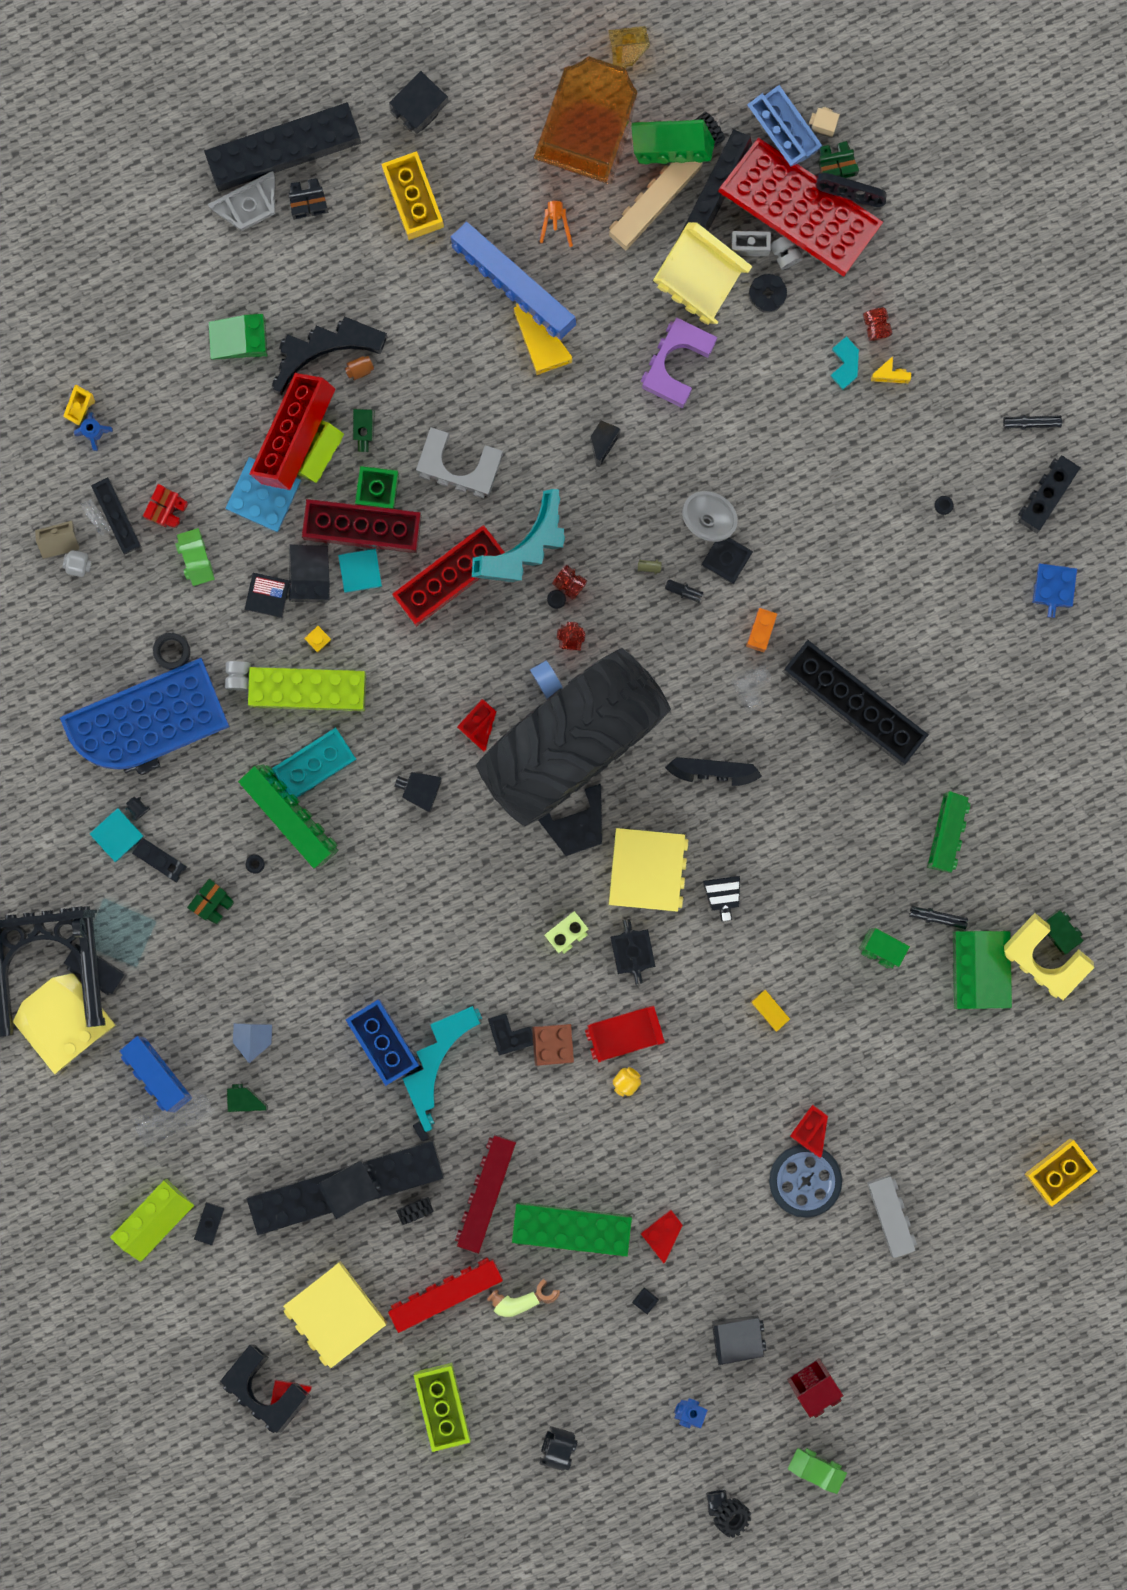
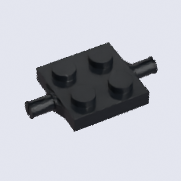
M627 919L628 927L626 920H622L625 932L610 937L617 973L634 974L635 985L639 984V982L642 984L641 972L645 969L656 967L648 929L641 931L632 930L631 919Z

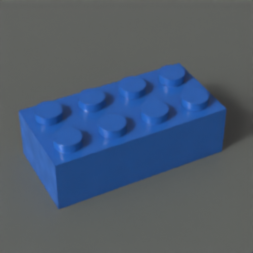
M380 999L345 1019L385 1086L420 1065Z
M137 1036L120 1050L123 1062L127 1066H132L134 1069L132 1073L139 1081L142 1080L146 1084L145 1090L149 1095H154L158 1101L156 1103L162 1111L166 1110L167 1112L175 1113L193 1098L146 1038Z

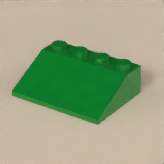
M1011 931L953 932L954 1009L1012 1008L1011 961L1005 956L1004 945L1011 939Z

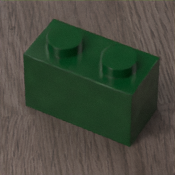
M1057 910L1044 920L1050 925L1048 937L1062 955H1066L1084 941L1081 938L1083 936L1082 932L1076 926L1073 927L1069 922L1071 918L1065 911Z

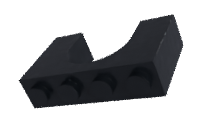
M249 1345L220 1382L224 1385L223 1389L229 1394L233 1393L238 1397L237 1401L243 1407L247 1406L252 1410L251 1414L256 1419H262L266 1423L265 1427L270 1432L281 1433L310 1399L311 1395L298 1383H292L276 1403L265 1405L258 1401L253 1394L252 1381L255 1374L269 1357L256 1345Z

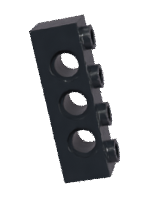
M1062 455L1058 460L1056 458L1053 459L1048 467L1051 469L1049 474H1044L1038 482L1041 485L1038 491L1033 490L1028 498L1030 503L1027 507L1023 506L1018 513L1020 516L1018 522L1036 534L1041 530L1081 468ZM1056 473L1060 474L1062 481H1055L1053 475ZM1044 489H1048L1051 491V498H1047L1044 496ZM1033 505L1041 507L1042 511L1040 514L1033 511Z

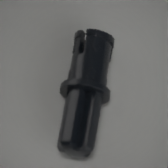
M668 579L665 585L667 591L700 603L701 598L694 595L703 596L702 591Z

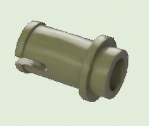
M639 559V572H653L655 575L661 573L662 562H658V559L656 561Z

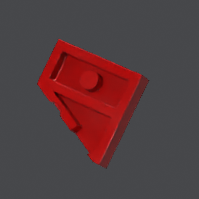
M670 1209L640 1234L660 1260L665 1263L683 1224Z

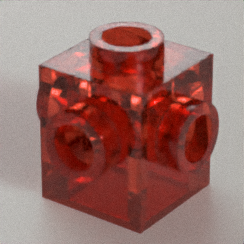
M567 621V625L561 624V628L557 630L559 647L561 649L581 651L582 642L585 641V631H583V627L578 626V622Z

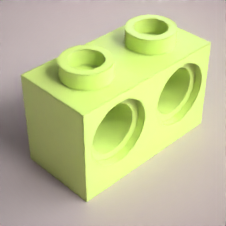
M574 911L544 936L558 953L562 951L565 954L573 947L571 945L573 941L577 939L580 942L588 935L586 933L588 927ZM573 922L579 923L581 926L580 932L572 933L569 929L570 924ZM556 935H564L566 942L563 945H557L554 941Z

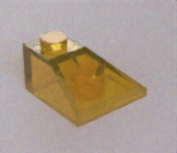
M646 26L608 30L613 68L625 69L633 66L650 47Z

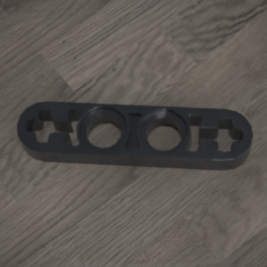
M821 173L817 176L816 187L822 192L873 207H882L886 204L887 194L883 189L829 173ZM839 186H846L847 188H846V189H840V188H838V187H839ZM857 191H863V192H865V193H864V194H857L856 192H857Z

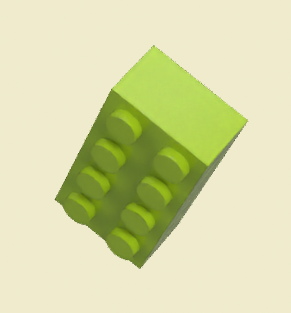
M453 1363L414 1372L413 1376L432 1452L470 1443L471 1437Z

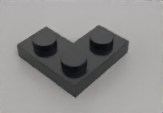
M506 1013L488 1018L499 1056L533 1046V1033L530 1026L512 1031Z

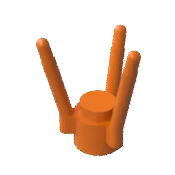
M560 201L548 202V209H545L540 243L544 241L549 216L553 220L554 231L557 230V220L561 219L562 216L569 247H572L566 209H563V203Z

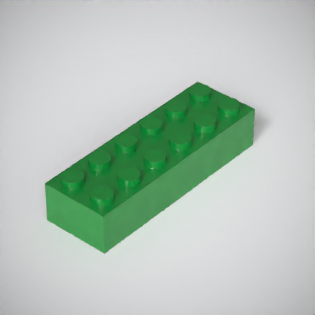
M264 764L254 766L238 781L239 784L313 869L324 865L339 851L337 843L331 837L328 838L324 834V828L311 819V813L299 805L300 801L298 798L286 791L287 786L282 780L276 779L275 773L270 766H265Z
M516 1202L512 1243L628 1257L632 1216Z

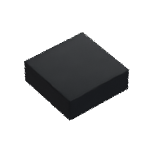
M418 1121L413 1124V1128L420 1140H427L429 1135L424 1131L421 1122Z
M643 1287L632 1303L648 1315L659 1301V1298Z

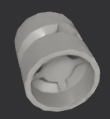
M784 236L770 244L773 254L778 256L777 262L781 270L794 266L803 260L799 249L795 248L796 244Z
M227 661L226 673L228 677L225 678V689L249 690V678L247 675H249L251 663Z

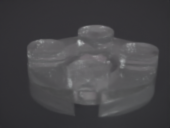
M90 498L81 503L86 515L92 524L97 527L98 533L101 536L108 533L111 528L92 499Z

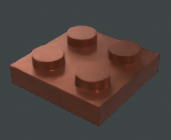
M571 1024L532 1027L535 1066L574 1063Z

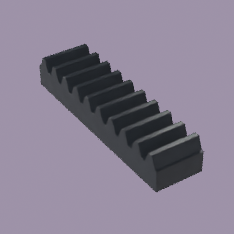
M107 477L91 485L123 554H128L142 547L110 479Z

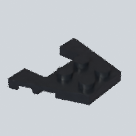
M601 784L584 789L590 805L589 809L555 821L552 820L549 812L538 820L565 856L602 844Z

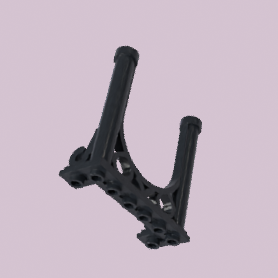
M90 906L60 909V913L53 914V910L41 911L42 915L35 916V912L23 913V917L17 918V914L5 915V919L0 920V1037L14 1035L8 979L11 960L22 947L37 940L59 942L67 946L75 954L81 971L86 1027L106 1025L102 1013L93 917H95L97 909L90 910ZM59 921L54 927L55 935H53V931L47 930L44 926V923ZM35 924L30 934H26V931L20 927L22 925ZM69 924L72 926L73 935L66 939L60 934V928L63 925ZM16 930L20 933L21 937L16 945L11 944L7 940V935L10 931ZM77 938H79L80 949L72 943ZM3 945L10 948L5 958Z

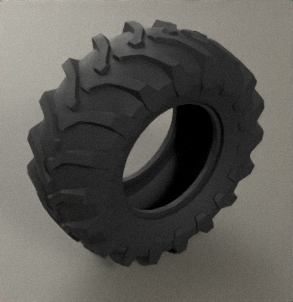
M620 648L585 669L584 673L577 675L568 682V685L551 695L544 704L536 707L522 722H518L502 736L479 760L476 767L493 798L513 819L523 827H526L551 812L557 805L568 799L573 792H577L587 784L592 777L597 776L607 768L608 764L623 755L629 747L635 745L655 728L671 708L661 688L651 674L630 653Z

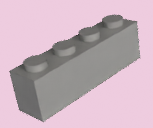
M888 1175L867 1182L891 1256L896 1258L916 1251L914 1246L917 1245L914 1234L910 1235L908 1227H911L908 1216L903 1214L902 1209L905 1207L902 1198L897 1196L896 1190H898V1185L895 1178L892 1179Z

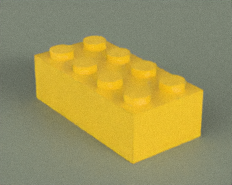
M416 151L381 164L408 240L444 228L441 214L418 152Z

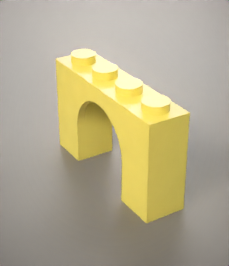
M1034 913L1004 945L1005 956L1013 962L1015 960L1020 964L1019 967L1023 972L1032 974L1034 980L1039 985H1045L1052 996L1064 1000L1094 969V962L1078 949L1059 968L1046 969L1039 966L1033 959L1032 954L1037 944L1050 932V925Z

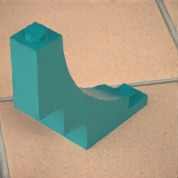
M471 1006L430 1024L437 1043L416 1051L423 1070L403 1078L425 1132L432 1130V1125L435 1124L431 1113L427 1114L426 1111L435 1107V1082L440 1064L449 1048L459 1037L471 1028L481 1024L479 1020L483 1018L478 1008L474 1009Z

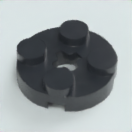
M763 274L755 278L749 289L750 302L757 309L765 313L777 311L784 304L787 297V288L782 278L773 274ZM767 288L770 291H773V294H771L770 298H767L766 295H763V292H765Z

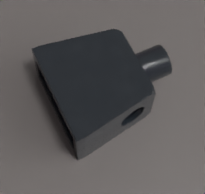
M411 772L409 779L398 776L394 787L404 790L402 798L430 813L442 777Z

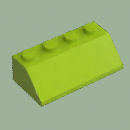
M165 1179L110 1238L123 1251L142 1262L193 1208L194 1204L168 1179Z

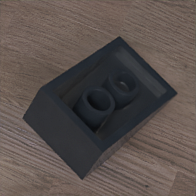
M290 544L289 602L327 603L330 600L328 546Z

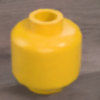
M631 1067L622 1068L613 1079L614 1091L620 1096H632L641 1085V1075Z

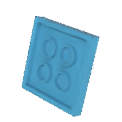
M249 457L225 509L278 533L301 484V480L296 478L291 490L262 485L249 474L255 462V459Z

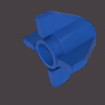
M89 412L88 418L83 421L80 428L74 431V435H84L91 441L93 450L98 451L97 440L101 438L103 433L113 432V428L100 425L94 419V413Z

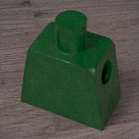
M353 409V440H358L357 452H369V441H374L375 410ZM365 427L367 434L362 436L361 429Z

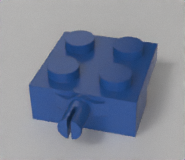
M1038 564L1032 603L1049 606L1048 618H1055L1056 607L1071 608L1073 606L1077 568Z

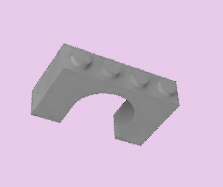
M430 427L416 468L419 477L425 480L435 479L438 484L448 486V484L456 486L455 489L461 492H466V490L474 492L473 495L479 498L489 497L503 457V451L485 445L479 464L472 473L465 476L453 475L445 469L442 463L449 433Z

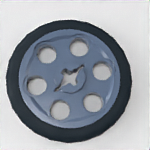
M796 1145L785 1150L775 1160L770 1171L769 1185L774 1200L784 1211L797 1217L810 1218L825 1213L835 1204L842 1189V1174L837 1161L826 1150L823 1149L822 1157L819 1158L804 1146ZM809 1156L815 1159V1165L811 1168L806 1167L804 1163L805 1159ZM790 1162H794L797 1165V1170L794 1173H788L786 1170V1166ZM821 1170H827L830 1174L829 1178L825 1181L819 1178ZM812 1174L809 1179L810 1185L805 1184L798 1190L803 1182L801 1178L803 1176L807 1178ZM786 1181L791 1182L793 1185L790 1192L782 1190V1184ZM817 1189H823L826 1193L825 1197L821 1200L815 1197ZM803 1194L807 1197L805 1205L797 1204L796 1198L798 1195Z

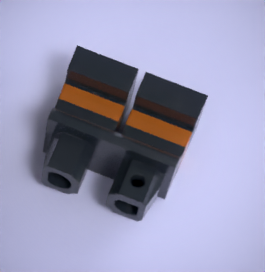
M317 178L308 180L309 189L302 190L300 182L290 183L289 199L293 220L310 217L307 200H309L312 216L329 213L323 188L320 186Z

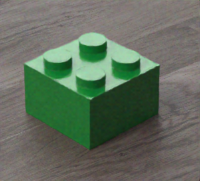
M360 466L355 505L395 509L399 472L396 470Z

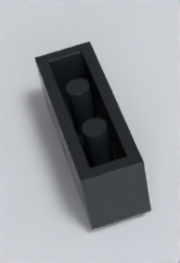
M71 951L64 961V964L67 965L66 969L75 975L77 972L81 974L78 959ZM97 955L100 991L106 995L110 993L115 994L127 974Z

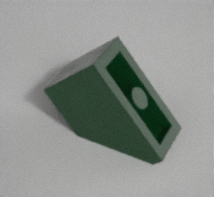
M232 1084V1088H227L228 1112L268 1110V1105L249 1087H243V1084Z

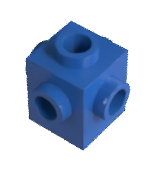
M690 1398L688 1401L681 1400L675 1408L676 1415L674 1419L679 1420V1425L690 1429L691 1426L701 1428L708 1410L700 1407V1402Z

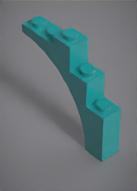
M558 489L543 491L537 520L522 542L513 549L498 556H479L473 558L472 577L507 582L521 581L523 576L522 564L531 566L543 564V548H563L565 542L564 528H558V508L560 504Z

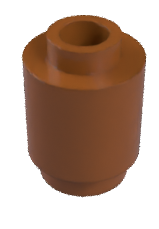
M361 356L346 363L347 367L344 368L348 378H353L354 381L371 374L370 371L374 370L369 356Z

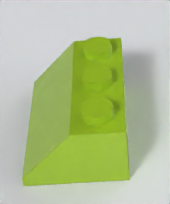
M322 420L298 475L317 483L328 462L332 459L337 446L341 443L344 433L332 424Z

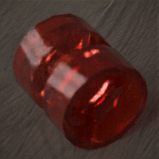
M876 308L863 313L864 323L869 326L866 330L869 341L880 340L893 335L891 324L887 323L889 319L887 308Z
M566 565L553 580L552 585L559 590L564 589L565 595L574 600L588 581L581 575L576 576L575 570Z

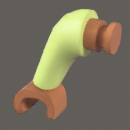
M543 1279L538 1284L536 1293L531 1292L521 1297L510 1298L509 1296L504 1297L502 1294L499 1295V1291L496 1289L487 1300L493 1302L494 1312L499 1316L513 1317L540 1304V1301L544 1303L554 1302L558 1299L560 1290H553L551 1295L544 1296L542 1289L546 1286L547 1282Z

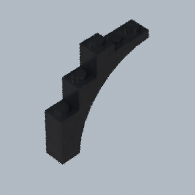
M344 316L343 321H339L336 331L338 333L316 325L315 329H311L307 340H309V343L287 334L286 339L283 338L279 346L282 356H285L286 359H282L279 366L281 370L279 376H275L272 382L274 393L282 396L294 374L310 361L324 354L338 350L356 349L367 350L381 355L388 338L387 333Z

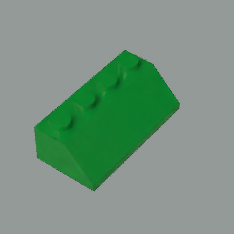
M704 120L634 122L631 124L633 150L640 164L702 163L704 161H711L715 141Z
M950 791L943 794L927 868L952 873V870H956L958 859L955 858L956 852L960 851L962 840H959L960 834L965 831L966 821H964L965 813H969L971 804L968 802V797Z

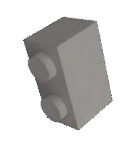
M732 231L731 250L739 256H769L771 232Z

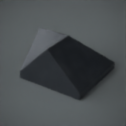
M604 421L599 422L590 437L595 463L598 467L601 466L616 443L621 430L617 426Z

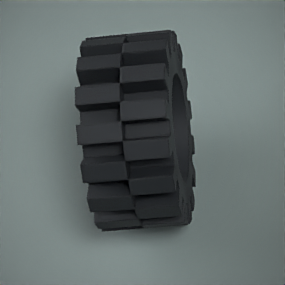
M704 112L694 119L705 121L715 141L714 148L725 140L721 127L718 126L717 121L709 113Z
M429 1197L401 1207L396 1212L401 1224L405 1225L433 1213L434 1210Z
M732 1498V1500L727 1499V1503L725 1501L722 1502V1507L718 1506L717 1509L719 1511L715 1512L714 1515L716 1517H714L713 1521L715 1522L714 1525L724 1535L733 1538L735 1534L737 1536L741 1535L740 1531L744 1532V1527L749 1526L747 1521H751V1512L740 1500Z

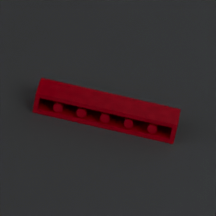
M494 1134L493 1138L489 1137L486 1146L489 1152L487 1157L483 1156L480 1167L483 1168L481 1175L477 1174L474 1185L477 1186L475 1194L470 1193L467 1204L471 1205L469 1212L464 1211L461 1220L465 1224L462 1230L458 1229L455 1241H458L457 1247L479 1254L516 1141Z

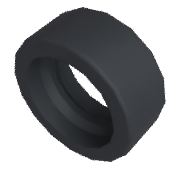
M173 632L165 633L155 641L153 656L156 662L163 668L173 670L188 662L190 646L181 635ZM168 640L178 641L183 648V654L176 662H167L161 656V647Z

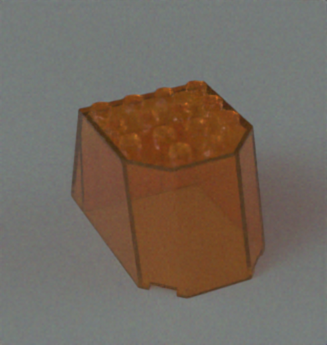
M590 56L572 66L565 67L533 159L606 184H612L630 132L638 93L628 76L626 68Z

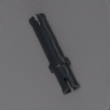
M1021 415L1017 417H1004L1003 426L1004 429L1020 428L1021 430L1026 428H1061L1062 416Z
M911 905L910 908L911 913H909V917L925 920L926 923L935 922L966 930L968 925L966 923L968 922L967 917L934 911L933 908L925 909Z

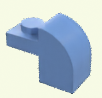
M547 660L530 669L546 699L560 688H563Z

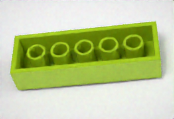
M249 667V707L365 711V671Z

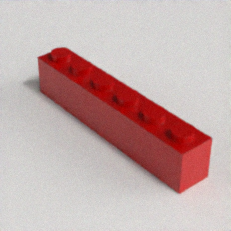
M486 1257L477 1262L478 1266L474 1268L468 1266L460 1271V1275L456 1277L450 1275L443 1279L444 1283L438 1286L434 1283L425 1288L426 1292L420 1295L419 1292L408 1296V1301L402 1303L400 1300L390 1305L392 1309L388 1313L397 1332L400 1333L502 1282L503 1277L494 1259L489 1260Z

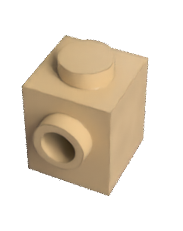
M826 107L818 108L816 114L812 113L809 122L812 125L811 130L833 137L840 114L834 113Z

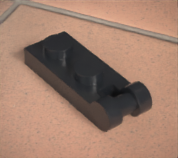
M143 837L132 852L133 855L176 883L180 879L179 875L187 868L185 864ZM171 864L176 866L173 872L168 870Z

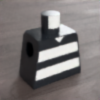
M740 876L702 881L711 911L720 910L721 921L732 920L731 908L739 907Z

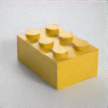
M1068 1139L1024 1175L1044 1201L1053 1207L1094 1175L1097 1169L1077 1143L1072 1139Z

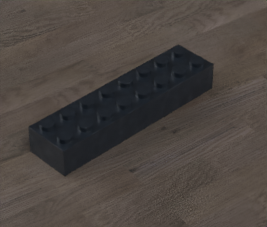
M346 102L204 150L215 185L218 192L256 180L271 171L276 173L362 143L349 104Z
M809 640L804 643L782 671L901 766L906 765L929 735Z

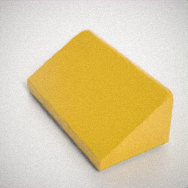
M766 990L751 1001L753 1006L776 1032L790 1020Z

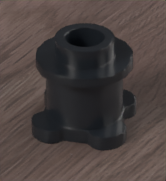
M135 796L126 803L127 807L125 808L126 811L129 810L135 821L150 810L148 806L146 807L142 803L141 797L136 798Z

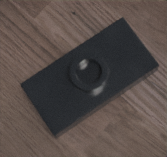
M208 1202L205 1203L194 1240L213 1245L223 1216L224 1207Z

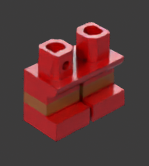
M157 484L151 497L152 501H149L143 517L164 527L177 528L181 519L174 516L173 512L175 508L184 512L188 502L182 499L178 493Z

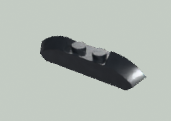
M676 757L665 766L672 775L688 782H693L694 775H697V779L701 780L717 777L716 781L728 782V778H730L731 786H741L752 783L762 777L754 764Z

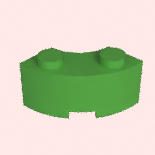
M199 528L177 534L178 543H175L178 554L182 553L186 568L183 570L186 579H190L193 586L215 580Z
M797 1448L788 1470L826 1491L838 1494L847 1475V1472L841 1469L842 1465L832 1460L829 1463L817 1457V1453L809 1448H806L805 1451Z

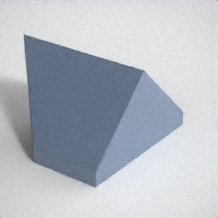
M234 1023L233 1044L248 1063L272 1044V1025Z

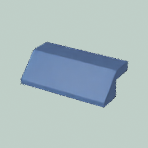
M780 85L765 96L762 93L747 104L790 166L806 160L820 150L822 144Z

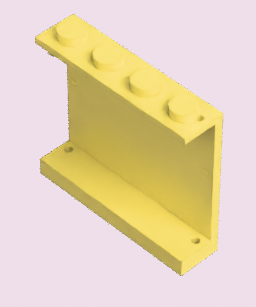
M688 222L653 281L658 284V289L671 294V298L675 302L684 304L688 312L697 314L700 317L699 320L704 324H718V321L714 319L716 313L741 272L749 273L752 266L701 225Z

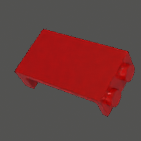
M654 1005L587 1025L588 1029L585 1030L587 1040H592L594 1048H590L593 1060L597 1059L598 1063L665 1043Z

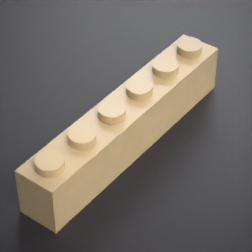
M675 162L671 163L670 166L665 165L660 171V177L657 180L654 178L648 184V190L644 194L641 192L634 200L636 203L624 210L622 213L623 217L619 221L615 220L609 227V236L626 251L702 168V163Z

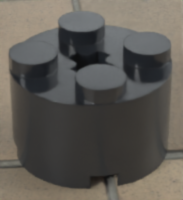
M550 1426L551 1432L547 1431L541 1452L544 1453V1458L540 1457V1465L561 1471L569 1470L572 1462L570 1456L572 1451L575 1452L578 1440H575L573 1432Z

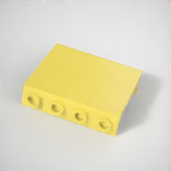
M616 828L609 905L678 912V908H682L683 904L680 889H684L685 878L681 877L682 870H686L687 858H683L684 851L688 849V839H685V835Z
M341 1261L283 1306L285 1308V1315L290 1320L293 1318L297 1325L295 1327L301 1335L305 1334L309 1339L307 1343L313 1351L317 1350L321 1355L319 1357L321 1362L330 1368L387 1325V1321Z

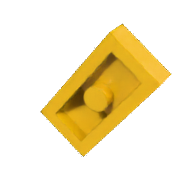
M892 356L873 373L871 381L909 384L911 372H906V369H895V371H892Z
M75 385L63 417L80 426L85 419L88 408L95 403L93 394Z

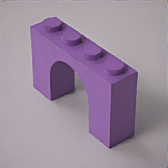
M676 317L674 322L670 321L666 329L668 335L666 339H661L658 345L660 351L657 356L653 355L649 363L652 367L649 373L645 371L641 382L643 383L642 389L683 408L692 388L670 377L665 369L664 361L671 351L678 348H687L708 358L717 341V337Z

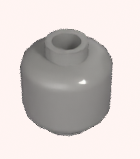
M71 550L68 554L65 553L62 568L65 569L68 575L83 577L86 572H90L92 561L88 560L87 553Z

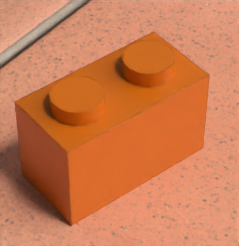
M762 608L758 609L746 647L765 652L777 613Z

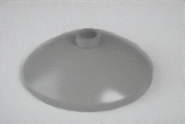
M709 491L696 492L689 496L683 505L682 516L686 526L701 539L713 542L723 541L729 538L737 527L738 518L734 507L727 499L717 493Z

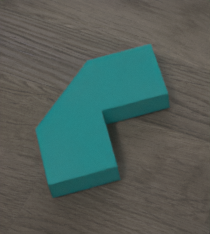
M847 336L832 348V351L844 364L833 372L830 377L842 390L858 377L859 349Z

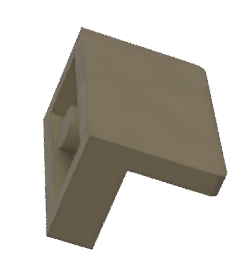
M72 521L35 530L36 543L43 559L68 553L71 550H79Z

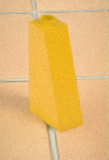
M516 304L514 314L536 375L572 363V356L563 343L556 336L552 337L547 332L545 326L542 324L538 325L529 312L525 313L519 307V304Z

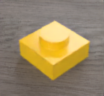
M319 626L304 638L317 653L331 641V638Z

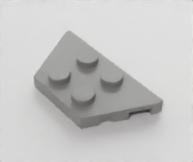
M271 171L209 203V208L241 231L274 215V172Z

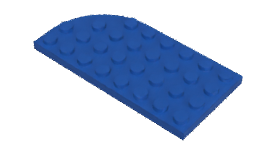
M202 658L60 717L66 735L76 751L89 762L108 769H128L139 766L230 727Z

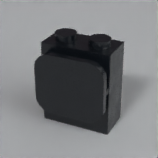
M420 71L389 102L390 113L396 119L401 118L404 121L403 125L410 132L414 131L418 134L438 116V113L449 103L448 96Z

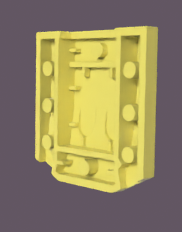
M73 973L53 977L21 1003L13 1020L16 1027L54 1074H57L85 1049L116 1026L102 1008L106 1025L86 1027L82 982Z

